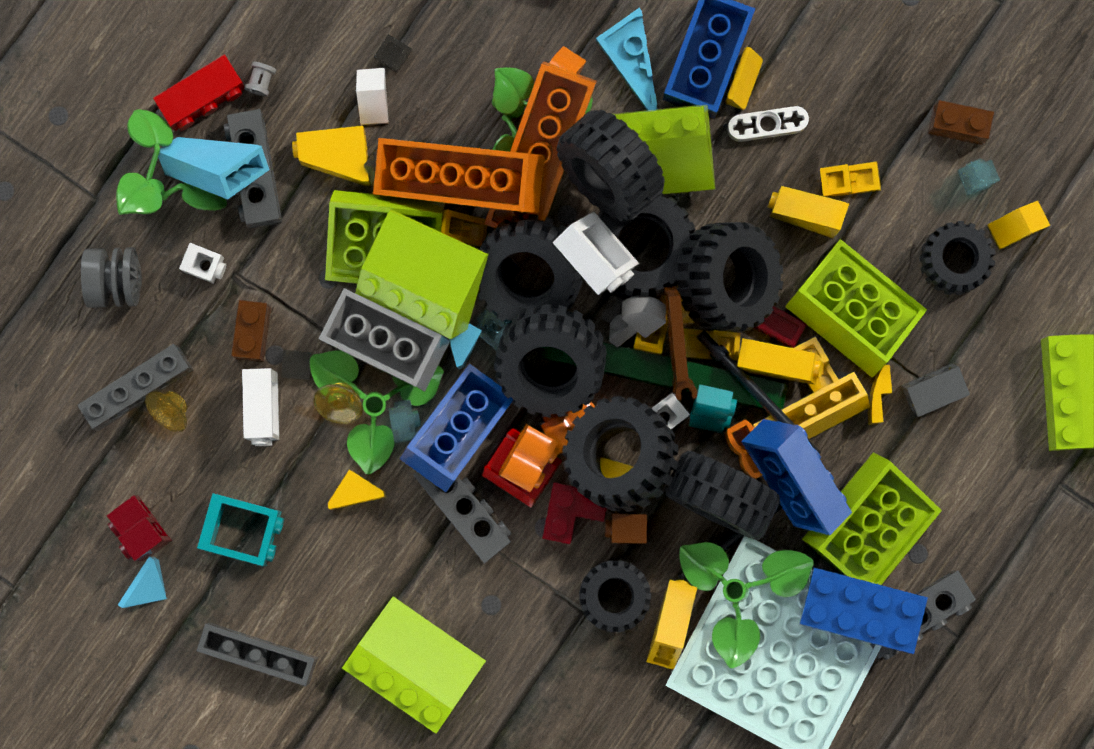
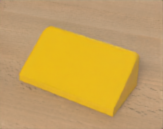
M746 47L743 51L725 101L727 105L741 110H745L763 62V59L750 47Z

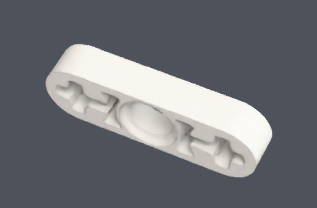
M799 106L740 114L730 120L727 131L730 138L737 142L797 134L806 128L809 116L806 110ZM796 113L798 118L803 119L798 127H795L793 122L784 124L785 129H780L781 119L779 115H783V120H789L792 114ZM764 117L773 118L776 122L775 129L769 132L764 131L760 126L761 119ZM751 119H756V134H753V128L746 129L744 135H739V131L733 130L738 121H741L743 126L752 125Z

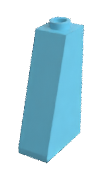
M176 137L169 146L160 148L158 155L165 175L225 199H229L269 171L262 146L254 144Z

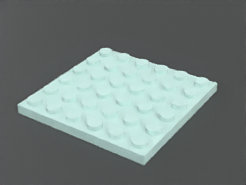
M744 536L723 577L727 581L739 579L745 583L767 578L762 569V564L766 557L776 552V550L757 540ZM811 570L807 585L799 594L793 597H782L775 594L771 589L770 582L749 588L748 597L739 603L741 620L751 619L757 623L760 629V642L750 659L736 668H729L716 651L712 641V631L719 620L725 617L736 619L733 602L724 597V585L720 581L665 686L782 749H829L882 646L875 645L873 649L867 642L799 625L813 571Z

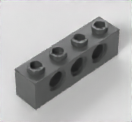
M260 109L227 115L228 123L224 124L226 139L234 143H241L244 137H253L254 145L262 146L269 167V171L236 193V195L241 194L242 205L238 206L241 222H246L249 228L283 223L264 114ZM254 191H263L264 197L259 203L250 202V196Z
M172 344L77 406L91 428L100 431L191 373L194 369L180 347Z
M416 472L413 474L484 563L488 562L511 543L508 537L512 533L502 521L497 524L490 515L494 511L484 499L480 502L472 494L476 489L467 477L461 480L458 476L454 481V489L449 493H444L420 473ZM461 499H469L473 504L472 511L467 515H461L457 511V503ZM482 520L487 521L491 527L490 533L485 537L477 536L474 531L476 523Z
M953 570L915 593L928 597L924 611L925 618L921 623L917 642L923 638L922 633L929 628L935 631L948 623L947 617L954 613L960 616L972 608L970 603L976 599L958 570ZM940 594L946 595L949 601L947 608L944 610H939L935 603L936 598ZM869 643L871 647L874 649L875 644ZM881 647L876 658L880 659L883 657L884 660H887L898 654L899 651Z
M213 623L205 624L196 650L197 652L303 686L310 684L318 659L316 656Z

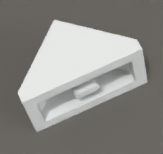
M385 68L357 70L356 93L361 126L389 124Z

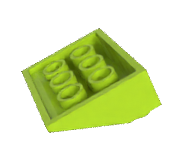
M708 105L614 114L617 119H622L627 123V126L631 130L633 129L642 141H645L651 153L657 158V163L661 166L662 176L665 179L663 194L715 189Z
M334 190L329 203L325 280L358 284L361 268L390 210H394L441 232L445 203Z
M390 210L361 268L355 294L449 339H453L468 329L488 254L394 210Z
M841 239L785 306L872 378L887 364L927 311L925 307Z
M1094 334L1047 336L1041 339L1049 451L1094 449Z
M873 452L841 491L846 497V503L852 513L831 535L809 530L802 540L844 576L882 585L942 510L891 461Z
M393 596L352 652L342 669L428 729L437 733L486 660Z

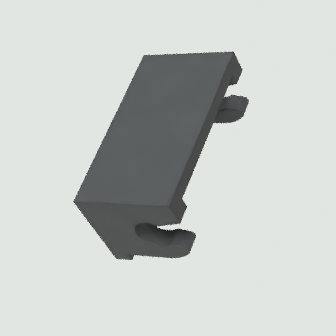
M949 364L900 385L911 411H914L918 417L970 395L959 366Z

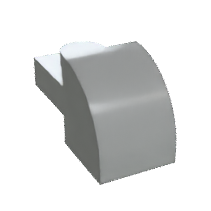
M638 295L622 301V315L615 316L610 323L609 341L618 347L637 332L644 338H647L666 323L665 304L650 296L640 297Z

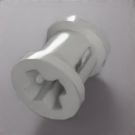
M252 62L251 67L253 71L249 84H245L244 89L253 94L268 97L269 91L267 89L271 76L276 73V69L260 62ZM260 74H262L263 77L261 83L258 84Z

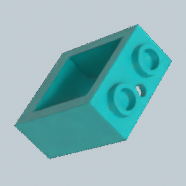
M212 493L197 548L260 566H267V562H272L277 546L273 545L275 534L280 535L284 518L280 517L281 511ZM225 504L269 516L258 557L214 545Z

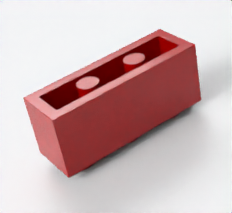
M224 54L153 99L170 127L174 131L178 129L183 131L191 127L195 123L194 120L201 115L209 116L217 111L218 105L224 101L231 102L242 95L241 91L244 90L245 86Z

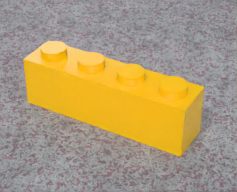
M852 372L782 409V411L795 425L801 426L810 439L864 411L870 405L868 394L856 374ZM771 415L765 418L766 420L776 421ZM759 421V422L753 424V425H754V428H755L761 421Z

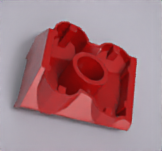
M513 428L506 434L497 451L484 467L482 476L532 508L561 465L562 460L556 457L552 464L547 462L542 471L545 477L538 489L533 487L531 492L500 476L498 473L520 435V432Z

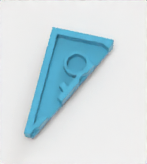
M638 8L598 36L596 42L646 111L658 110L642 19L643 15L642 10Z

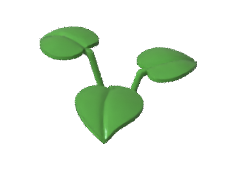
M517 68L495 69L492 105L496 110L503 113L502 120L509 126L512 136L509 134L502 135L495 143L493 150L510 152L517 130L511 118H517L522 115L524 107L528 103L525 100L530 97L534 86L531 75ZM592 97L590 99L586 113L591 110L593 102Z
M134 110L127 123L128 133L133 141L143 147L154 146V153L146 178L138 173H127L120 179L116 191L119 215L155 213L160 209L162 200H167L170 195L178 190H183V200L192 207L202 210H220L227 206L225 198L184 182V184L179 183L165 192L162 182L152 179L160 146H169L173 140V133L169 124L159 115L147 110Z
M334 350L314 354L310 358L312 377L317 387L324 394L333 398H340L346 394L349 386L363 399V409L371 416V426L368 424L355 426L348 435L347 448L351 457L367 475L382 467L394 448L395 439L392 430L386 425L376 426V416L384 412L386 401L400 392L403 401L407 404L414 406L424 405L436 394L444 373L443 369L437 366L425 392L392 376L394 383L398 387L384 396L378 392H371L366 395L352 383L357 378L359 372L358 364L353 356L343 351Z
M706 542L680 547L681 567L690 584L699 590L710 591L715 588L719 580L724 585V597L733 602L736 619L732 617L722 618L712 631L713 645L729 668H736L750 659L760 642V629L757 623L751 619L741 620L739 603L748 597L749 588L770 582L771 589L775 594L782 597H793L799 594L807 585L814 565L813 560L801 552L780 550L770 554L763 561L762 569L767 578L748 583L739 579L727 581L722 575L728 570L729 559L723 548Z

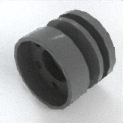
M126 247L124 255L122 249L114 248L111 261H109L107 251L104 248H92L83 251L81 285L86 307H107L111 294L117 307H123L125 300L129 307L138 305L142 286V274L138 254L134 247Z

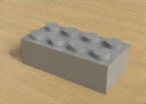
M345 288L319 337L321 341L424 392L450 342L444 336Z

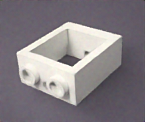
M595 212L571 224L552 242L598 295L607 289L611 293L620 285L625 284L634 276L631 270L639 264Z
M271 368L242 369L244 438L251 441V444L255 446H272V441L279 440L278 373Z

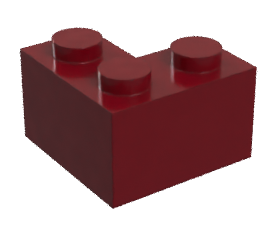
M553 482L542 539L570 544L575 518L579 517L604 522L606 507L602 508L580 494L574 486Z
M133 495L106 515L111 521L108 523L110 530L122 543L119 549L128 560L132 558L134 561H146L172 541L138 495Z

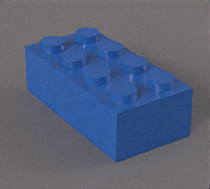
M699 0L662 100L680 107L708 105L709 117L715 119L755 8L733 0Z
M469 364L406 447L400 460L444 492H447L508 409L513 398H507L503 394L500 385Z
M763 419L741 441L770 489L779 494L780 505L793 526L831 535L852 513L846 503V497L833 482L834 477L825 469L820 460V454L812 447L807 439L806 431L801 426Z
M814 568L799 625L914 654L928 597Z

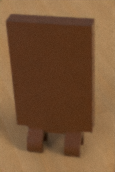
M675 286L664 287L673 372L672 389L677 400H681V391L684 388H688L692 398H696L697 389L692 379L688 377L681 297Z

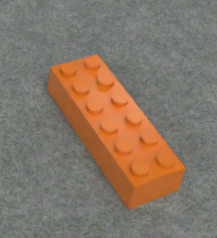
M547 62L541 64L510 152L545 155L539 213L490 208L484 223L485 225L497 228L498 224L505 219L511 222L513 216L523 215L524 219H528L530 214L538 215V220L545 221L549 215L564 173V169L561 166L562 162L557 156L558 140L561 135L585 115L597 83L596 80Z
M378 138L373 194L539 213L545 155Z

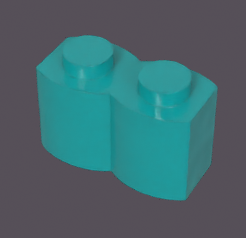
M699 384L688 426L722 434L724 427L729 428L731 418L734 416L737 400L732 399L733 392Z

